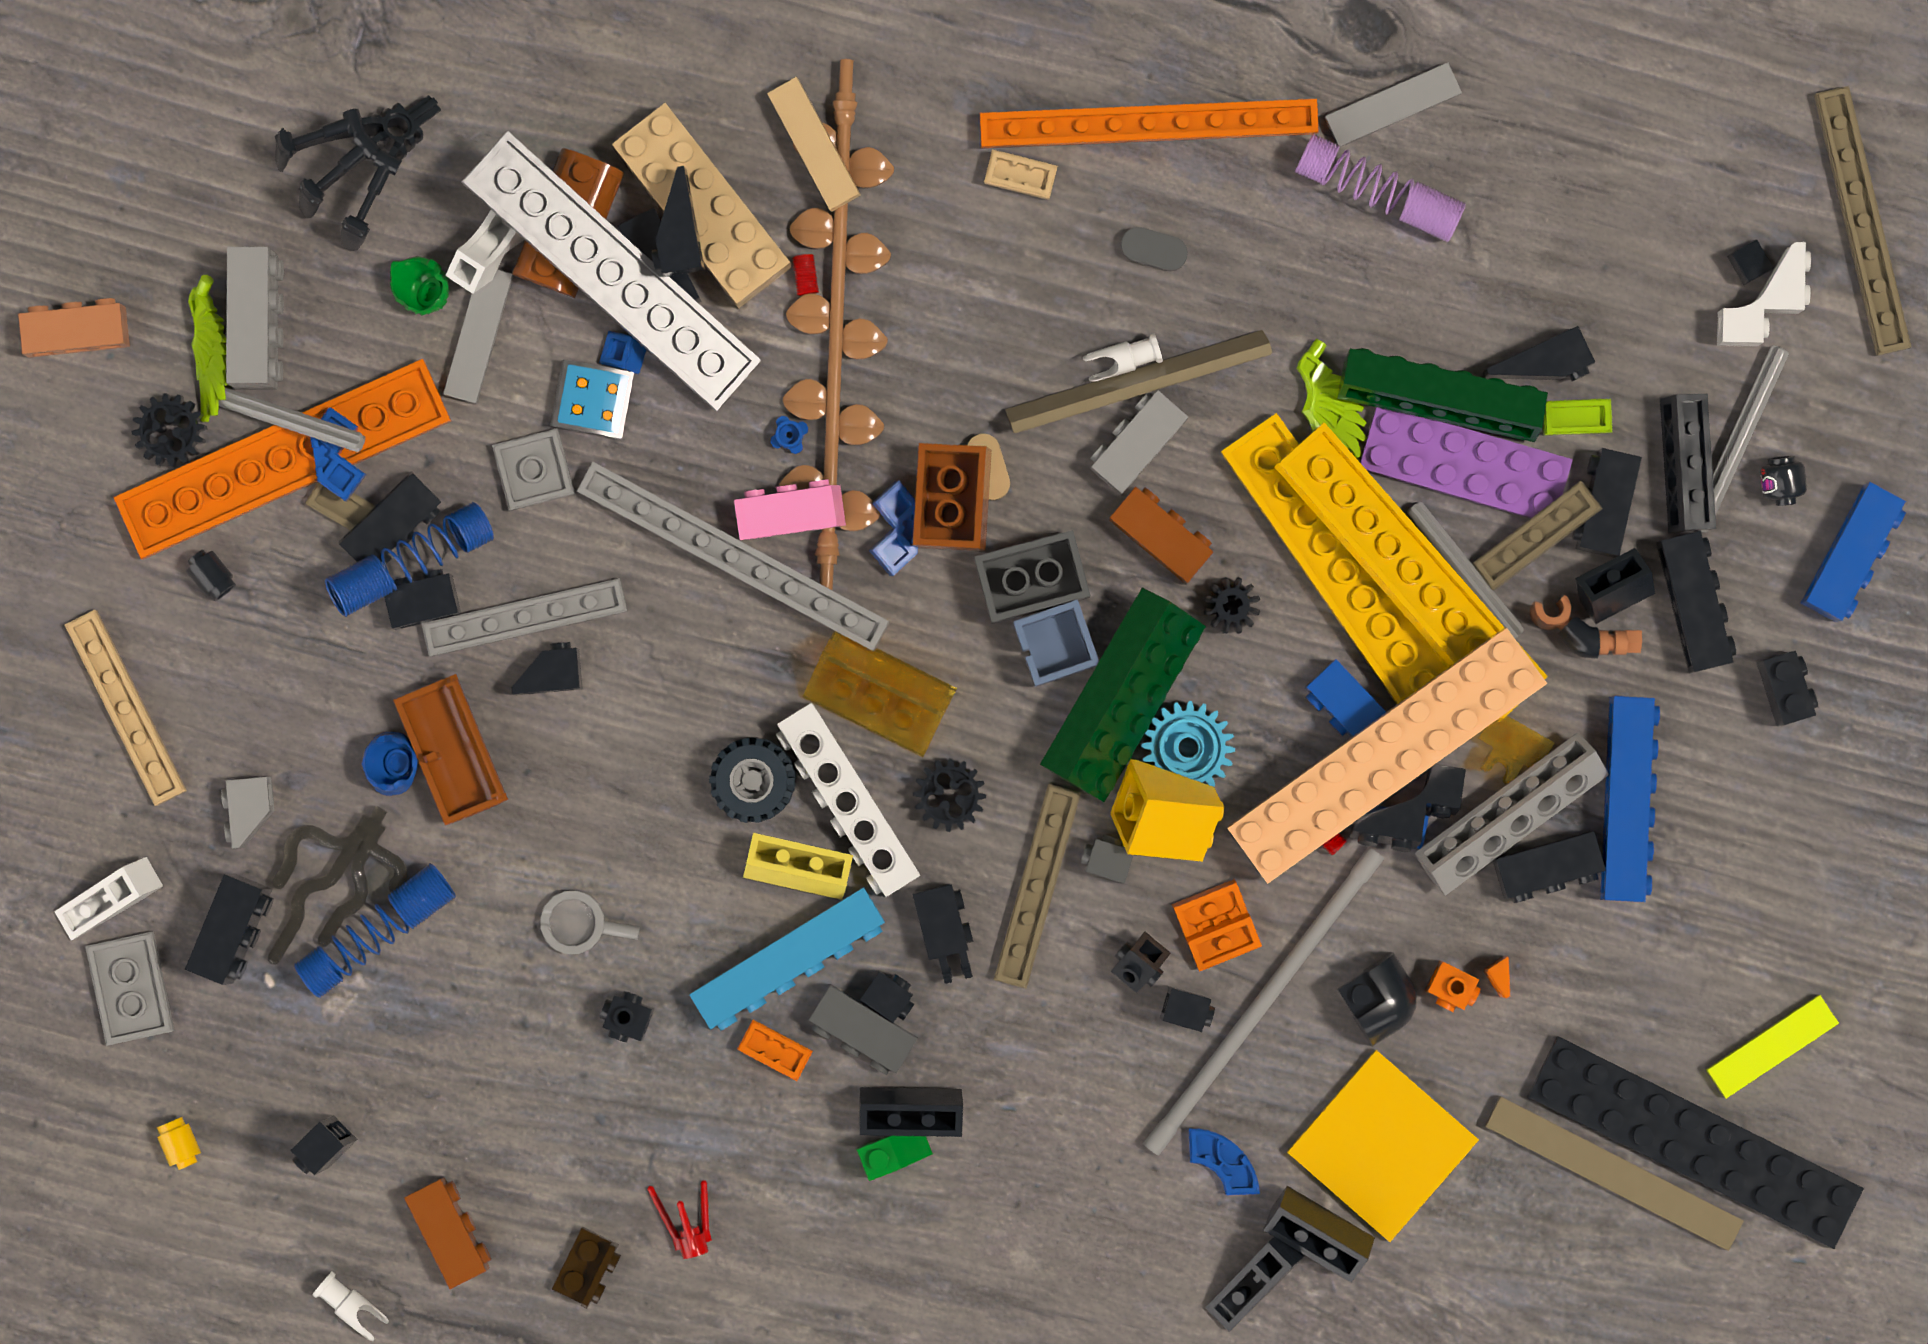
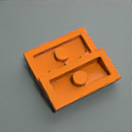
M1235 879L1172 904L1199 972L1262 947Z

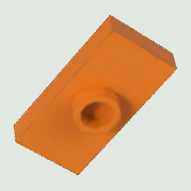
M755 1019L752 1020L737 1050L795 1081H798L813 1050Z

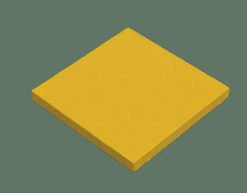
M1375 1050L1288 1149L1287 1153L1386 1240L1391 1242L1479 1139L1380 1052Z

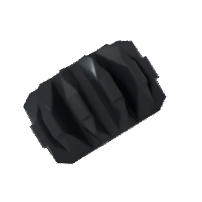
M1239 577L1235 579L1233 588H1230L1228 578H1223L1222 586L1224 591L1217 585L1212 584L1210 589L1217 598L1205 596L1203 599L1208 604H1214L1213 608L1204 610V615L1210 616L1214 613L1217 615L1210 623V626L1214 628L1220 621H1223V634L1229 632L1230 623H1233L1236 634L1242 633L1240 620L1246 626L1252 627L1254 622L1247 616V613L1254 616L1260 614L1259 609L1250 607V604L1260 601V596L1248 598L1247 594L1252 591L1254 586L1249 584L1243 591L1240 590L1242 579ZM1227 597H1234V602L1237 599L1239 600L1241 606L1236 609V615H1230V610L1225 612L1223 605L1228 602Z

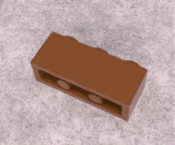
M1135 487L1111 515L1109 521L1187 585L1213 554V551L1209 548L1212 544L1211 541L1199 531L1192 534L1183 527L1186 521L1174 510L1170 509L1166 512L1158 506L1157 503L1160 499L1149 489L1144 487L1140 491Z
M445 1177L404 1197L449 1289L486 1272L490 1268L487 1263L491 1261L489 1251L483 1242L477 1243L472 1233L476 1230V1226L468 1212L462 1213L457 1203L461 1197L453 1181L447 1183Z

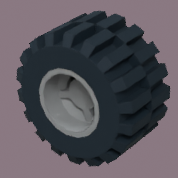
M758 737L737 740L724 748L712 764V771L709 776L712 797L715 798L718 803L716 805L720 810H724L727 816L732 819L735 818L745 823L763 822L779 814L792 799L791 797L796 786V772L793 768L790 756H787L782 747L774 744L771 740Z

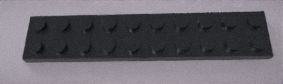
M1559 1036L1556 1037L1527 1096L1832 1249H1835L1864 1190L1863 1187Z

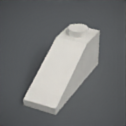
M145 857L123 866L54 912L72 941L140 902L163 887L149 860Z

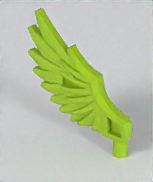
M209 275L201 276L197 287H193L188 300L195 326L191 347L195 357L196 380H199L201 412L204 414L201 418L202 422H209L210 415L218 416L219 400H226L224 385H229L226 383V345L224 344L227 338L223 334L224 326L220 323L224 322V320L216 314L217 308L214 307L213 300L209 295L214 282L213 278Z
M1315 339L1308 351L1300 358L1296 367L1304 380L1307 393L1301 412L1308 420L1311 432L1325 422L1356 458H1360L1362 454L1358 440L1364 442L1367 437L1359 426L1364 427L1366 421L1357 412H1362L1364 407L1356 402L1337 398L1341 376L1331 374L1333 370L1329 369L1319 360L1327 345Z

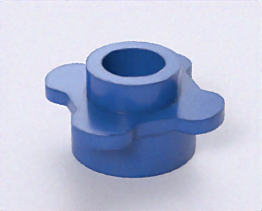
M786 416L779 417L776 420V433L771 437L772 446L776 449L781 447L790 449L793 454L800 453L803 450V437L808 433L807 424L803 421L796 423L789 420ZM787 432H792L793 436L787 438L786 434Z

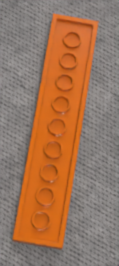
M424 359L302 412L303 414L321 419L328 408L331 407L359 427L357 432L364 435L366 439L362 450L355 452L344 448L339 454L352 465H356L452 421ZM273 425L113 497L140 559L144 560L318 482L310 436Z

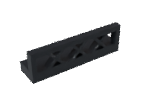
M1708 393L1676 394L1660 399L1668 533L1716 529Z

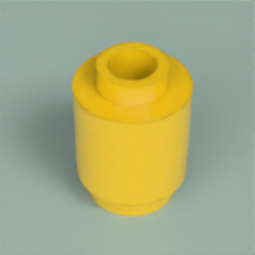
M183 1117L157 1127L160 1134L157 1138L169 1166L176 1164L178 1170H181L198 1162L195 1156L200 1154L201 1151L189 1123L185 1124Z

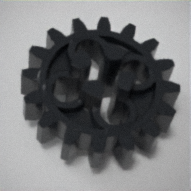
M163 393L162 402H159L155 397H151L150 403L152 406L150 408L143 405L139 407L141 412L144 413L143 417L133 418V421L140 424L139 429L131 431L132 435L141 438L135 444V447L137 449L146 448L147 450L143 457L150 460L156 456L155 464L162 466L166 459L170 467H176L177 459H180L185 464L189 463L187 454L192 453L198 456L200 452L195 447L196 444L206 443V440L199 436L200 432L207 430L206 425L198 423V420L204 416L203 412L193 413L192 411L196 404L189 401L183 405L184 397L178 394L174 401H172L168 393ZM162 409L167 413L165 415L166 422L171 425H179L182 420L181 418L185 416L189 418L190 423L188 427L184 429L176 427L172 430L173 436L182 441V448L179 451L173 450L174 440L169 436H159L156 444H151L149 440L152 433H164L167 431L166 425L157 419V413Z
M949 758L947 766L943 767L940 761L937 760L935 761L936 770L933 772L927 767L923 769L927 775L925 780L916 779V782L922 788L921 791L913 792V796L921 798V802L915 806V809H925L926 813L923 815L922 820L926 821L933 818L934 829H937L940 823H944L946 831L950 832L952 824L957 823L959 829L963 830V821L965 819L972 823L976 821L972 815L974 810L983 812V808L977 803L978 800L986 799V794L978 793V788L982 787L985 783L984 781L975 782L973 778L978 771L974 769L969 773L966 772L965 761L959 767H954L953 758ZM941 773H947L950 776L949 785L952 790L958 789L962 783H969L972 786L970 795H958L955 797L956 804L962 808V814L957 818L949 814L950 804L948 801H942L935 808L927 804V799L930 795L940 796L944 793L943 786L937 782V777Z

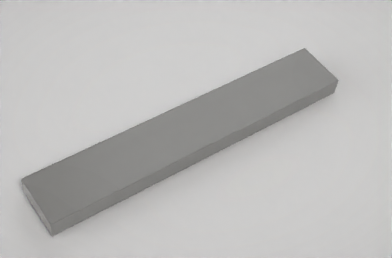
M618 578L422 623L428 655L432 657L625 613L628 610L621 579Z

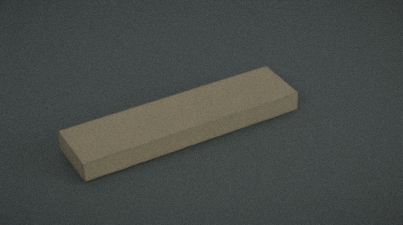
M1580 481L1473 562V565L1490 588L1495 591L1603 508L1585 484Z

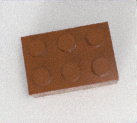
M919 443L913 531L914 546L932 549L986 551L991 449L987 446Z

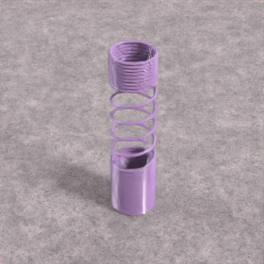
M1315 133L1312 134L1295 173L1301 174L1305 178L1308 177V179L1314 180V182L1317 181V183L1323 186L1329 181L1346 155L1337 191L1338 193L1343 191L1362 163L1353 195L1354 200L1358 199L1378 170L1369 202L1370 208L1376 204L1395 176L1385 210L1386 215L1393 210L1411 183L1399 220L1403 221V223L1406 222V224L1409 223V226H1415L1418 230L1421 229V231L1430 233L1434 237L1440 238V240L1443 239V241L1449 242L1465 209V203L1456 200V198H1450V195H1444L1441 191L1438 192V190L1429 188V186L1423 185L1419 181L1414 186V180L1410 179L1390 207L1398 180L1397 171L1391 174L1374 199L1382 172V165L1379 164L1374 168L1358 192L1366 165V158L1362 157L1342 185L1350 157V150L1344 151L1327 176L1340 146L1330 142V140H1324L1321 136L1318 137Z

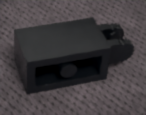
M950 884L912 894L929 960L939 959L944 983H952L953 977L946 956L957 953L960 955V966L965 979L973 977L966 951L969 950L967 943L974 941L969 922L962 924L959 910L965 909L961 890H953V886Z

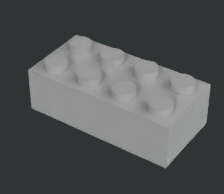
M227 247L226 383L236 390H278V382L283 381V362L278 361V348H283L284 334L283 328H278V314H283L284 299L283 294H278V281H283L284 264L283 260H278V255L269 247Z

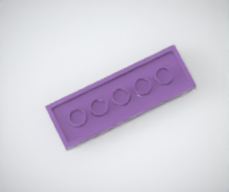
M1376 407L1360 463L1368 472L1531 519L1563 495L1573 459L1449 423Z

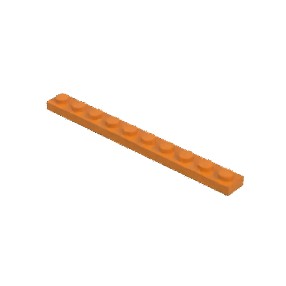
M1317 99L980 113L981 149L1291 136L1319 133Z

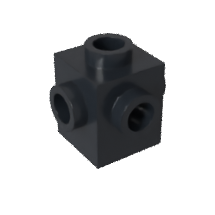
M1144 931L1133 944L1127 941L1115 955L1119 961L1111 972L1137 993L1145 984L1152 987L1164 972L1160 967L1171 953Z
M624 991L622 996L616 994L612 1001L606 999L600 1014V1018L605 1020L602 1028L610 1030L608 1033L609 1037L627 1043L629 1037L643 1041L655 1008L642 1004L643 997L627 991ZM622 1011H627L630 1014L631 1018L628 1023L622 1021L620 1016Z

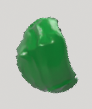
M414 256L391 263L390 288L395 301L404 306L407 311L415 312V314H420L421 316L429 315L430 313L438 312L439 309H443L449 297L448 277L445 276L446 273L436 261L421 256Z

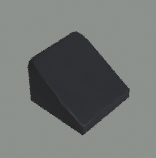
M1758 240L1727 256L1743 285L1774 269Z

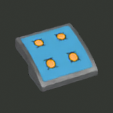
M563 359L550 426L622 439L634 373Z

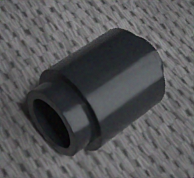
M201 550L188 560L190 567L186 572L206 597L211 596L214 601H217L235 587L236 584L232 580V573L213 550L208 553Z

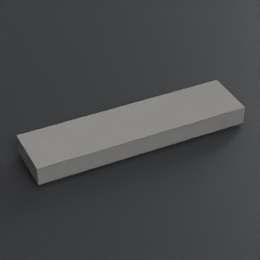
M1448 62L1326 115L1324 118L1336 145L1342 147L1461 95L1462 91Z
M497 270L491 282L471 295L444 389V396L477 404L514 275L511 273Z

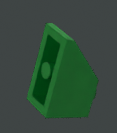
M884 1136L857 1147L858 1155L869 1181L933 1155L926 1136Z

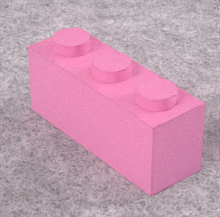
M829 479L808 482L809 489L797 490L796 484L776 487L777 493L765 495L764 489L744 492L745 498L734 500L739 539L751 540L846 526L841 486H829Z

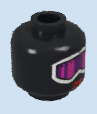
M1795 456L1769 458L1768 464L1764 465L1760 470L1763 496L1769 500H1775L1776 506L1796 504V497H1800L1807 492L1805 466L1802 462L1795 461Z

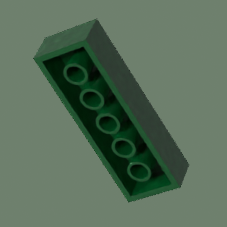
M1142 587L1040 765L1078 789L1105 803L1126 764L1130 761L1141 738L1148 730L1159 707L1166 699L1167 693L1178 674L1182 671L1193 648L1200 640L1206 626L1169 600Z

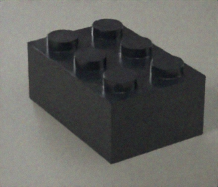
M224 874L184 970L221 985L232 984L236 979L240 980L248 964V961L244 960L249 947H255L261 933V929L257 928L260 918L262 916L266 917L274 901V898L270 897L272 889L237 874Z

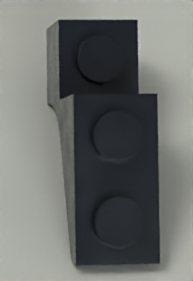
M1434 764L1428 769L1425 786L1418 796L1360 817L1352 826L1349 838L1358 839L1357 843L1365 846H1377L1378 843L1389 844L1391 849L1400 852H1411V849H1417L1422 840L1426 811H1430V815L1433 817L1450 818L1451 815H1456L1460 810L1466 769Z

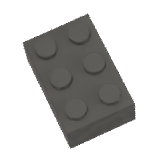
M1073 530L974 556L991 624L1051 609L1075 600H1085L1091 596Z

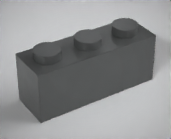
M833 985L829 986L809 1019L810 1022L814 1023L813 1031L828 1040L831 1035L842 1040L841 1048L856 1057L860 1053L865 1054L873 1059L870 1065L885 1075L890 1070L897 1073L918 1038Z

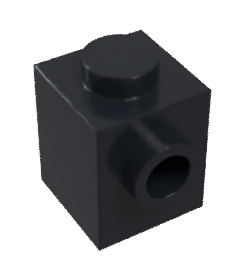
M881 971L860 999L893 1023L897 1017L904 1020L915 1005L910 1001L913 993L908 991L911 984L897 974L890 978Z

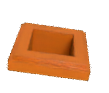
M1503 956L1484 968L1483 972L1499 997L1506 999L1510 996L1509 957Z

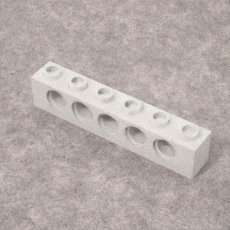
M813 703L778 723L777 725L781 731L776 734L777 738L786 751L791 748L794 750L799 760L794 762L796 768L804 780L810 777L817 789L812 791L813 795L822 809L826 806H829L835 817L830 822L840 837L845 834L848 836L853 844L848 850L853 855V859L858 866L865 863L871 875L866 877L876 895L883 892L885 897L919 877L920 873ZM806 735H815L820 741V747L814 754H806L801 749V740ZM826 763L835 765L838 770L836 780L831 783L822 782L818 775L820 767ZM843 792H850L856 798V805L849 812H843L837 807V797ZM860 821H869L874 827V834L869 840L862 841L855 835V826ZM880 849H885L892 855V863L887 869H878L873 864V855Z

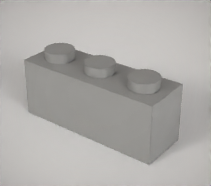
M1157 391L1153 396L1147 393L1135 406V409L1139 412L1130 422L1125 418L1113 431L1117 438L1111 445L1107 447L1103 443L1090 458L1094 462L1090 470L1120 496L1188 419V416L1160 391Z

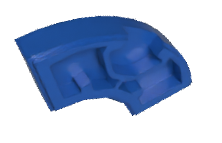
M1189 1128L1190 1163L1202 1164L1215 1171L1223 1183L1225 1195L1260 1194L1255 1170L1247 1156L1236 1144L1216 1132L1200 1128Z

